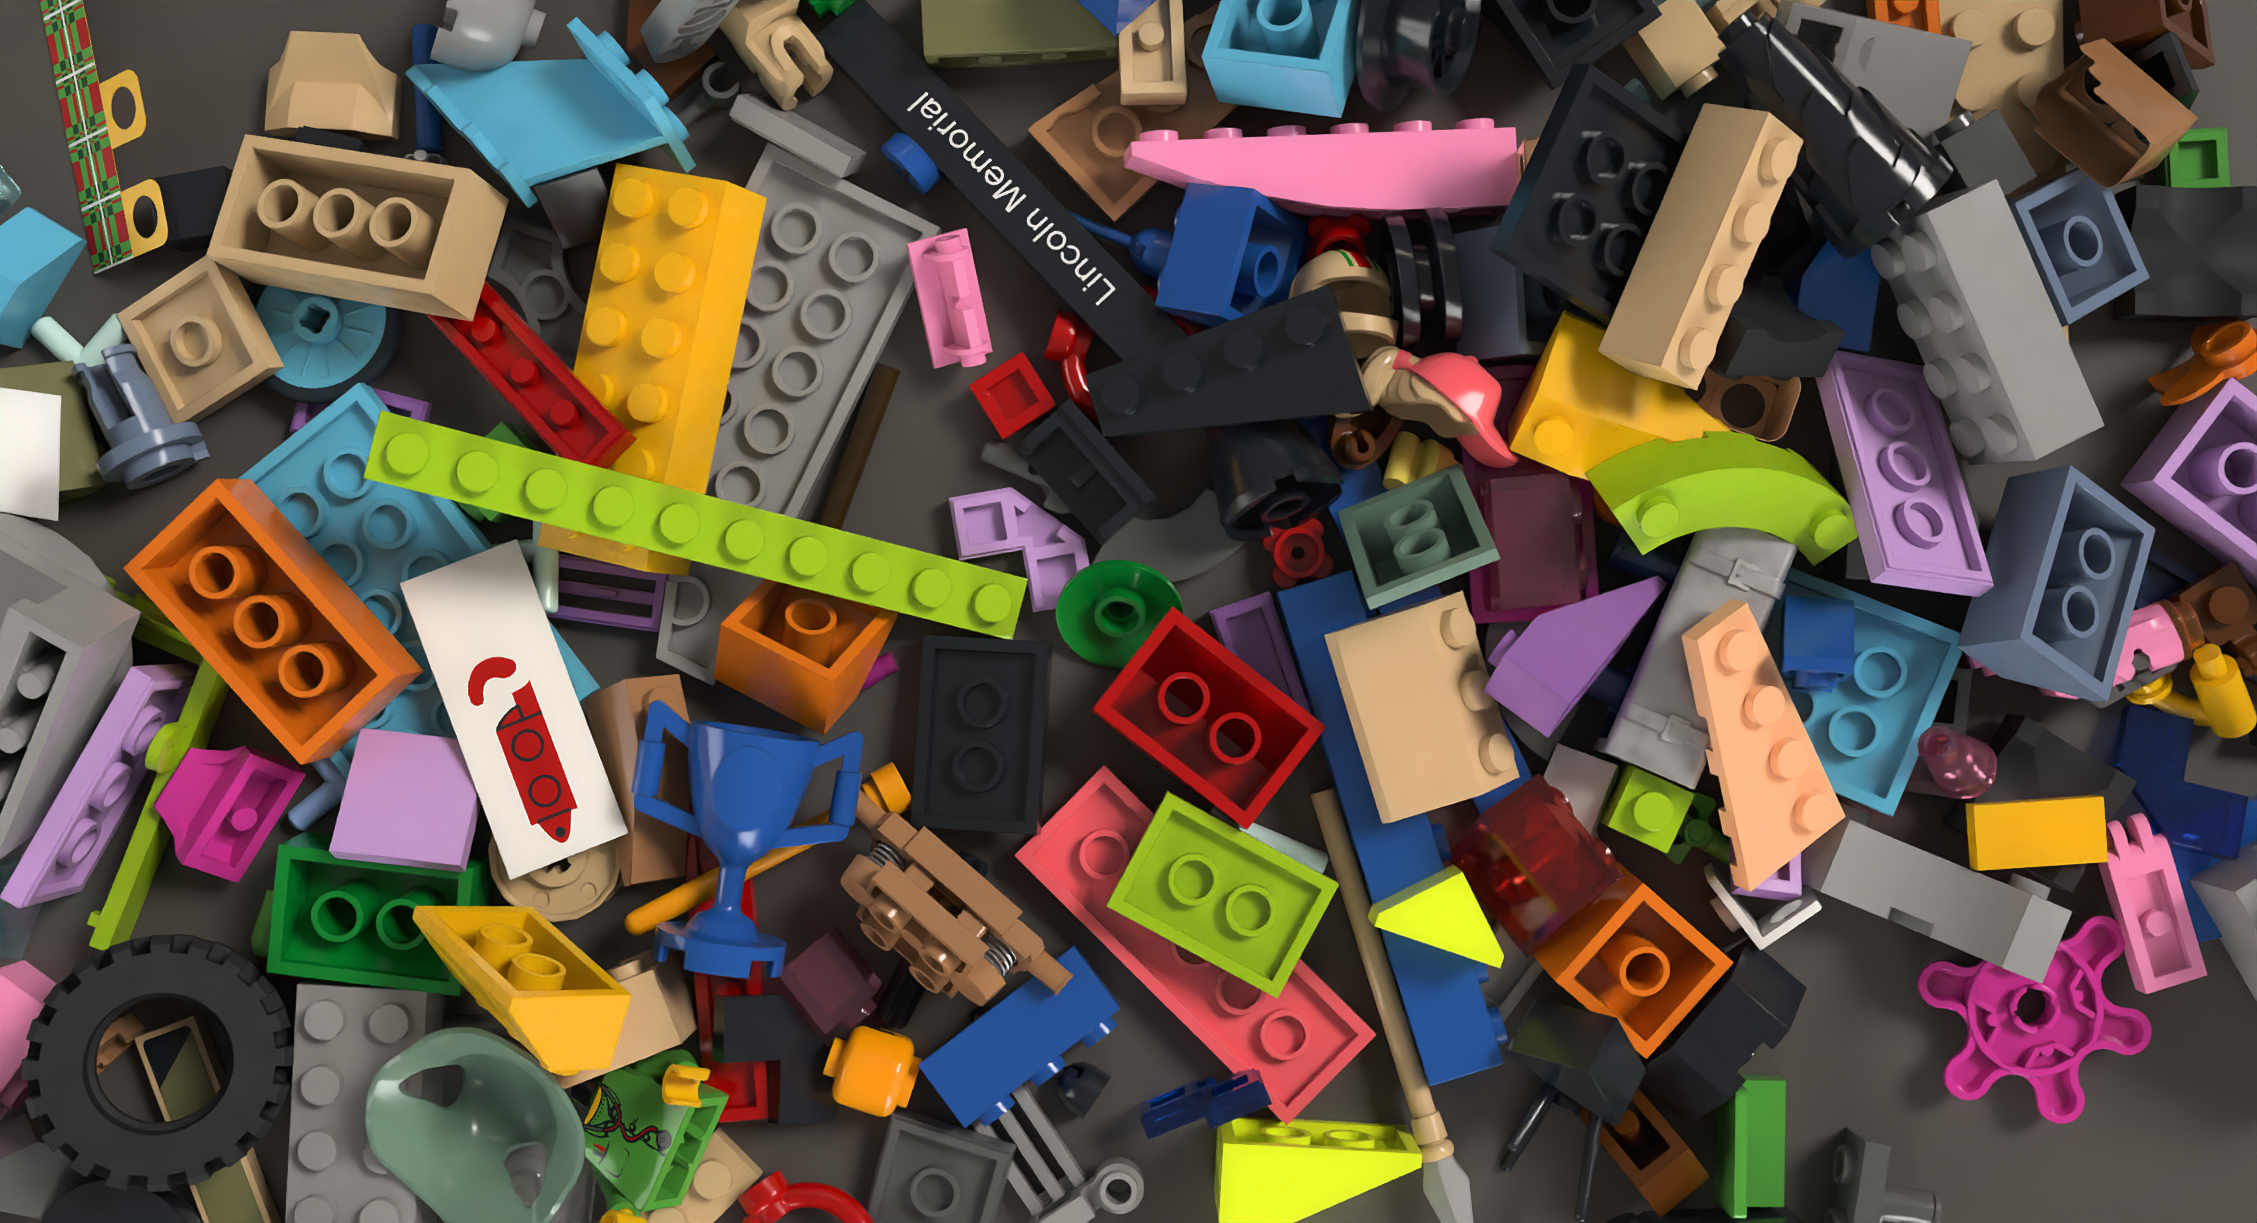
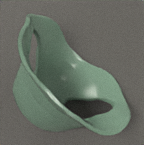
M451 1027L435 1031L421 1038L410 1048L388 1061L378 1071L370 1085L365 1107V1127L368 1142L374 1155L387 1169L399 1177L418 1197L429 1205L445 1223H549L568 1193L575 1186L582 1171L585 1158V1135L581 1120L573 1103L555 1076L545 1070L533 1055L501 1036L473 1027ZM455 1064L463 1068L461 1091L457 1101L449 1107L440 1106L423 1097H416L401 1087L402 1081L424 1069ZM543 1144L547 1148L544 1183L534 1203L531 1206H526L516 1192V1186L506 1169L504 1160L511 1151L520 1147Z

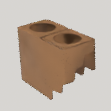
M2105 38L2079 46L2084 53L2083 56L2072 63L2060 76L2047 82L2036 96V104L2030 106V111L2041 123V125L2034 127V131L2101 187L2108 189L2155 169L2198 117ZM2088 68L2089 72L2101 84L2093 89L2094 93L2108 105L2099 104L2088 96L2084 87V77ZM2105 123H2113V125L2111 127H2108ZM2133 126L2147 138L2149 146L2142 143L2136 137Z

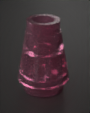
M1941 725L1930 727L1921 734L1917 745L1918 752L1928 767L1937 787L1944 794L1956 799H1967L1982 795L1992 786L1996 778L1997 760L1988 744Z

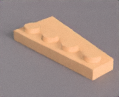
M1730 599L1681 635L1697 713L1699 716L1706 718L1711 744L1705 751L1710 774L1719 777L1724 807L1718 809L1723 835L1731 837L1736 858L1735 862L1730 863L1733 883L1735 886L1752 891L1846 816L1748 603Z

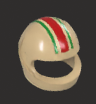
M1332 250L1318 255L1299 270L1292 282L1288 299L1327 284L1332 286L1357 360L1368 358L1381 347L1395 346L1399 322L1391 319L1389 305L1391 285L1386 273L1373 259L1352 250Z

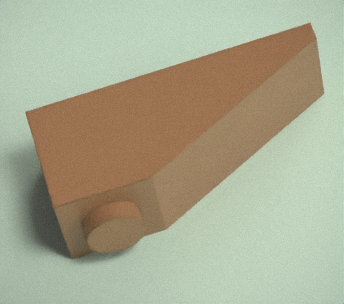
M679 674L624 679L584 699L592 738L628 830V834L614 839L624 887L680 878L685 876L688 832L638 811L633 803L635 793L631 792L639 739H644L651 703L659 699L664 701L690 724ZM664 727L662 742L666 743L658 795L655 797L689 811L688 748Z

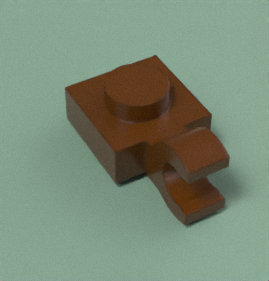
M2233 561L2220 563L2168 596L2200 646L2204 644L2223 645L2228 656L2236 660L2243 678H2247L2253 673L2257 676V631L2252 627L2257 623V597Z

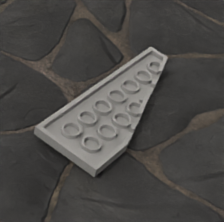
M768 142L745 187L749 191L766 197L767 201L705 495L800 519L915 287L906 243L939 235L942 230L940 227L846 180L838 179L813 164ZM691 560L688 577L670 575L669 581H666L656 658L712 686H717L719 681L713 678L720 624L765 579Z

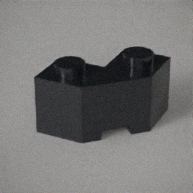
M1747 938L1728 952L1719 949L1734 963L1647 1059L1639 1054V1058L1646 1069L1641 1084L1688 1125L1729 1101L1746 1081L1738 1074L1739 1068L1753 1057L1756 1049L1761 1044L1765 1043L1768 1047L1774 1049L1790 1031L1807 988L1763 949L1760 951L1750 938Z

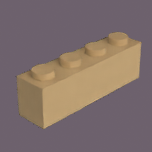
M1708 103L1703 104L1598 349L1600 353L1635 375L1694 390L1698 389L1707 366L1714 358L1717 342L1732 307L1741 295L1744 279L1759 244L1768 232L1771 216L1786 181L1795 169L1797 156L1804 142L1803 139L1770 112Z

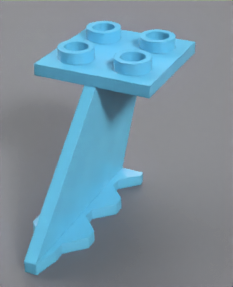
M577 17L569 22L567 27L587 59L511 61L497 69L481 72L465 71L446 64H420L412 66L405 72L412 83L434 105L451 127L466 139L486 164L509 185L528 208L538 201L529 188L530 186L656 146H660L686 174L696 166L683 144L690 137V134L676 115L665 106L669 102V98L660 85L644 69L635 75L626 67L630 63V59L615 39L605 30L596 37Z

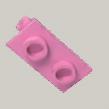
M967 228L906 243L933 368L936 369L957 362H961L962 367H973L985 363V354L991 353L993 350Z

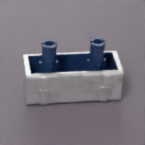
M1720 527L1684 535L1680 546L1676 547L1675 552L1658 546L1642 555L1626 531L1621 528L1610 549L1605 566L1616 568L1641 580L1659 576L1668 585L1651 611L1629 665H1626L1623 670L1608 664L1584 694L1587 697L1609 705L1606 710L1608 714L1593 749L1676 785L1695 790L1707 762L1705 749L1710 747L1711 739L1706 718L1699 716L1697 713L1681 635L1730 599L1748 603L1762 634L1775 601L1780 600L1786 584L1783 582L1798 550V546L1757 529Z

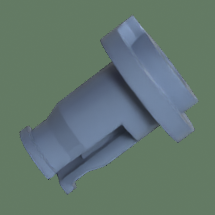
M120 344L101 351L133 416H131L105 364L87 367L86 363H78L72 367L71 372L74 378L82 380L87 390L89 407L111 449L96 462V466L105 482L123 481L127 489L143 488L179 474L192 464L210 457L204 437L195 422L173 423L153 381L140 369L135 359L138 352L134 345Z

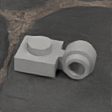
M1110 1158L1098 1167L1095 1176L1090 1178V1180L1076 1189L1075 1187L1065 1192L1064 1197L1056 1202L1051 1201L1044 1206V1210L1035 1216H1032L1030 1213L1028 1223H1090L1089 1220L1095 1217V1211L1100 1207L1113 1214L1128 1213L1135 1209L1143 1198L1144 1177L1142 1171L1136 1163L1127 1158ZM1115 1179H1122L1130 1186L1125 1191L1115 1192L1108 1187V1184Z

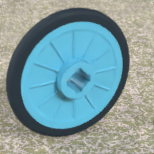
M256 284L249 296L285 366L262 382L278 395L295 402L329 404L335 402L358 382L365 383L367 386L371 385L391 362L401 339L403 309ZM330 314V319H327L322 327V331L315 333V328L319 327L323 316Z

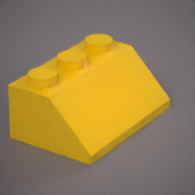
M415 906L412 919L453 977L475 998L479 1006L488 1010L507 1029V1033L512 1038L520 1041L539 1060L540 1065L545 1070L557 1075L573 1076L578 1074L580 1070L610 1068L632 995L533 907Z

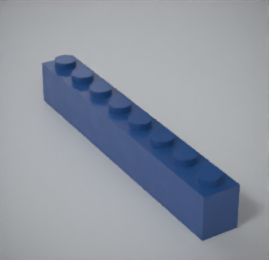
M1348 570L1275 592L1274 596L1311 715L1326 726L1325 730L1318 737L1367 894L1371 905L1443 870L1442 862L1452 859L1441 823L1430 825L1427 812L1391 823L1382 824L1324 637L1325 634L1376 615L1375 608L1369 609L1360 581L1355 582L1352 570ZM1379 928L1429 1086L1504 1064L1499 1045L1508 1042L1505 1025L1497 1005L1486 1006L1480 987L1481 983L1489 981L1486 964Z

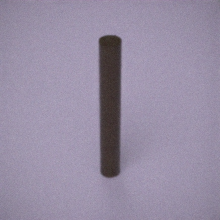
M876 363L816 524L839 530L842 529L901 371L881 363Z

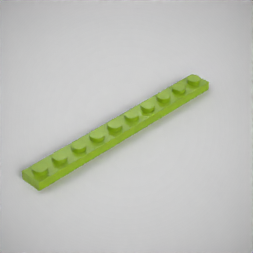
M382 410L379 413L363 475L365 479L1010 640L1013 639L1028 579Z

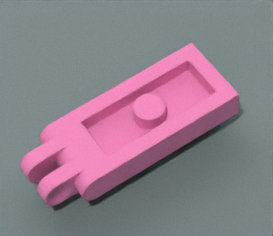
M2143 813L2126 817V827L2131 840L2129 843L2120 822L2117 820L2108 822L2106 824L2108 862H2099L2098 866L2114 920L2119 922L2125 941L2124 953L2135 990L2149 994L2207 976L2178 873L2166 838L2161 833L2152 834L2150 824Z

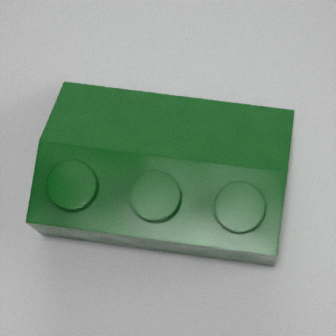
M306 831L278 844L266 973L452 996L464 994L465 988L450 973L414 922L412 916L415 906H490L493 878L491 876L489 854L470 851L466 871L456 872L335 858L329 851L333 834Z

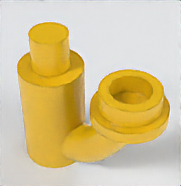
M2215 644L2201 645L2193 653L2195 664L2190 670V678L2199 699L2185 696L2173 690V679L2170 672L2125 696L2128 701L2134 704H2151L2182 722L2210 727L2215 735L2222 738L2241 737L2249 733L2257 723V714L2236 660L2231 656L2222 654L2220 647Z

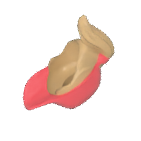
M1384 346L1373 352L1360 369L1373 407L1379 404L1386 412L1395 417L1424 422L1430 425L1443 438L1451 439L1455 437L1474 459L1484 465L1493 468H1505L1519 461L1518 456L1515 452L1509 450L1508 443L1494 425V419L1502 398V388L1498 381L1478 364L1475 356L1443 352L1420 359L1411 355L1410 352L1395 346ZM1348 413L1338 414L1335 416L1338 418L1345 419L1354 418L1361 414L1351 415Z

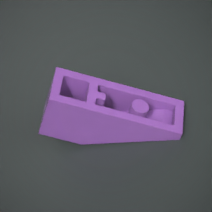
M1655 576L1540 614L1521 635L1511 629L1502 638L1488 659V662L1494 665L1496 669L1483 691L1549 738L1643 623L1668 583L1659 576Z

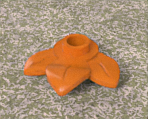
M2241 319L2199 326L2194 329L2191 337V346L2195 355L2170 370L2148 377V382L2162 396L2160 399L2162 406L2184 404L2207 393L2223 379L2233 377L2235 380L2246 378L2257 371V329H2253L2248 322Z

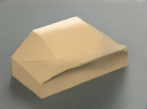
M290 31L280 61L269 69L264 131L273 136L295 137L298 127L308 126L360 140L400 142L402 78L377 62L367 49L360 34Z

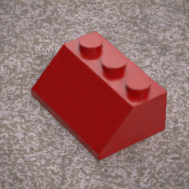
M1173 606L1090 709L1093 714L1239 828L1248 830L1326 728L1323 723Z

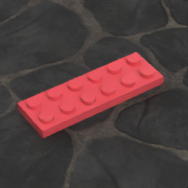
M1104 763L1041 827V835H1033L1014 856L1280 1120L1288 1125L1376 1036L1375 1031L1301 957L1277 999L1107 907V900L1155 813Z

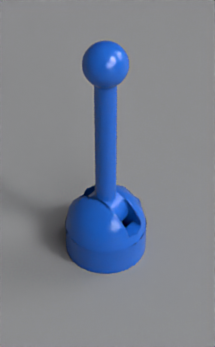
M1070 212L1090 234L1127 248L1134 268L1145 277L1158 281L1159 274L1166 265L1174 232L1164 228L1150 227L1141 230L1135 237H1132Z

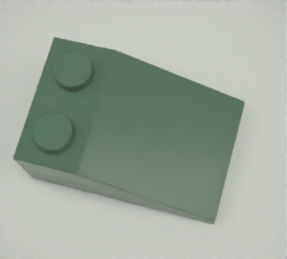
M1459 463L1337 511L1370 610L1500 559L1497 548Z

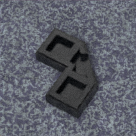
M776 993L715 995L712 1061L733 1063L770 1060L768 1123L786 1125L835 1121V1100L832 1096V1086L835 1078L823 1075L831 1049L785 996Z

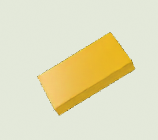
M2086 795L1966 804L1969 863L1971 869L1983 871L2108 862L2103 796Z

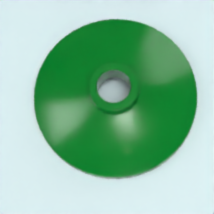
M1108 560L1091 564L1079 570L1065 583L1057 601L1056 622L1064 641L1078 655L1101 666L1122 669L1172 606L1183 615L1184 609L1176 588L1165 576L1155 569L1133 561ZM1113 602H1125L1128 605L1121 606Z

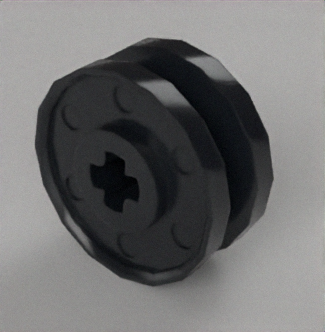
M1441 207L1425 209L1423 211L1419 227V240L1411 241L1406 223L1399 213L1383 215L1380 219L1379 227L1380 265L1391 285V296H1389L1391 319L1399 322L1396 347L1401 350H1410L1418 347L1422 318H1429L1433 333L1440 345L1457 343L1461 338L1462 332L1461 282L1453 234L1445 211Z

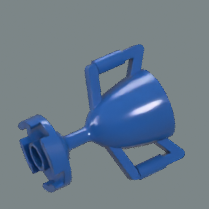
M659 699L651 703L644 739H639L631 792L635 793L634 807L640 812L702 838L705 845L719 861L720 867L715 899L709 909L697 912L689 922L669 921L656 925L651 956L654 960L658 962L667 961L669 948L671 947L686 952L683 965L684 970L718 976L749 978L751 961H767V976L776 978L783 974L787 943L778 937L758 932L753 920L745 916L741 911V898L746 871L752 863L768 854L774 848L837 842L846 839L850 826H854L862 773H859L864 737L861 732L857 730L851 731L820 745L821 741L815 738L766 728L705 720H692L690 725L664 701ZM664 727L688 748L690 803L693 813L655 797L658 795L666 743L662 742ZM843 755L841 770L836 771L828 818L830 823L790 827L810 784L814 768Z

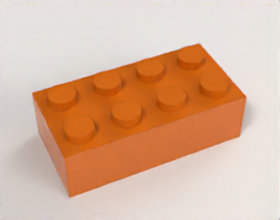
M217 478L123 567L127 574L300 765L334 756L360 731V728H364L425 671L251 479Z

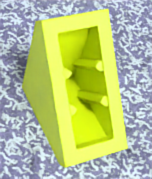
M1451 865L1371 905L1367 918L1375 927L1501 968L1504 954L1463 872L1455 865Z

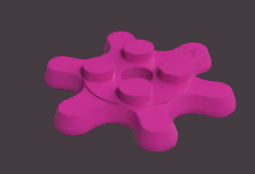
M2103 915L2092 916L2083 921L2073 934L2059 942L2042 984L1983 959L1968 967L1958 966L1944 960H1936L1928 963L1921 969L1917 978V989L1921 998L1927 1004L1936 1008L1956 1011L1963 1017L1967 1026V1035L1963 1046L1944 1065V1085L1951 1094L1962 1100L1979 1099L1986 1094L1990 1086L1998 1078L2006 1075H2019L2032 1085L2036 1107L2039 1113L2048 1121L2065 1124L2077 1119L2085 1105V1095L2078 1079L2079 1064L2083 1058L2093 1050L2098 1049L2113 1050L2121 1055H2134L2145 1049L2151 1039L2152 1027L2149 1019L2142 1012L2132 1007H2120L2112 1004L2106 999L2102 991L2101 978L2105 968L2118 958L2125 948V941L2119 922ZM2028 988L2039 990L2045 999L2043 1014L2033 1022L2023 1023L2014 1013L2017 1010L2018 1001L2027 992Z

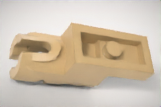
M739 0L718 28L734 46L737 54L753 74L758 73L762 86L784 111L796 108L798 100L794 94L801 84L812 98L821 92L831 80L833 68L826 60L824 49L819 41L798 17L799 0ZM791 52H794L796 55L794 62L788 55Z

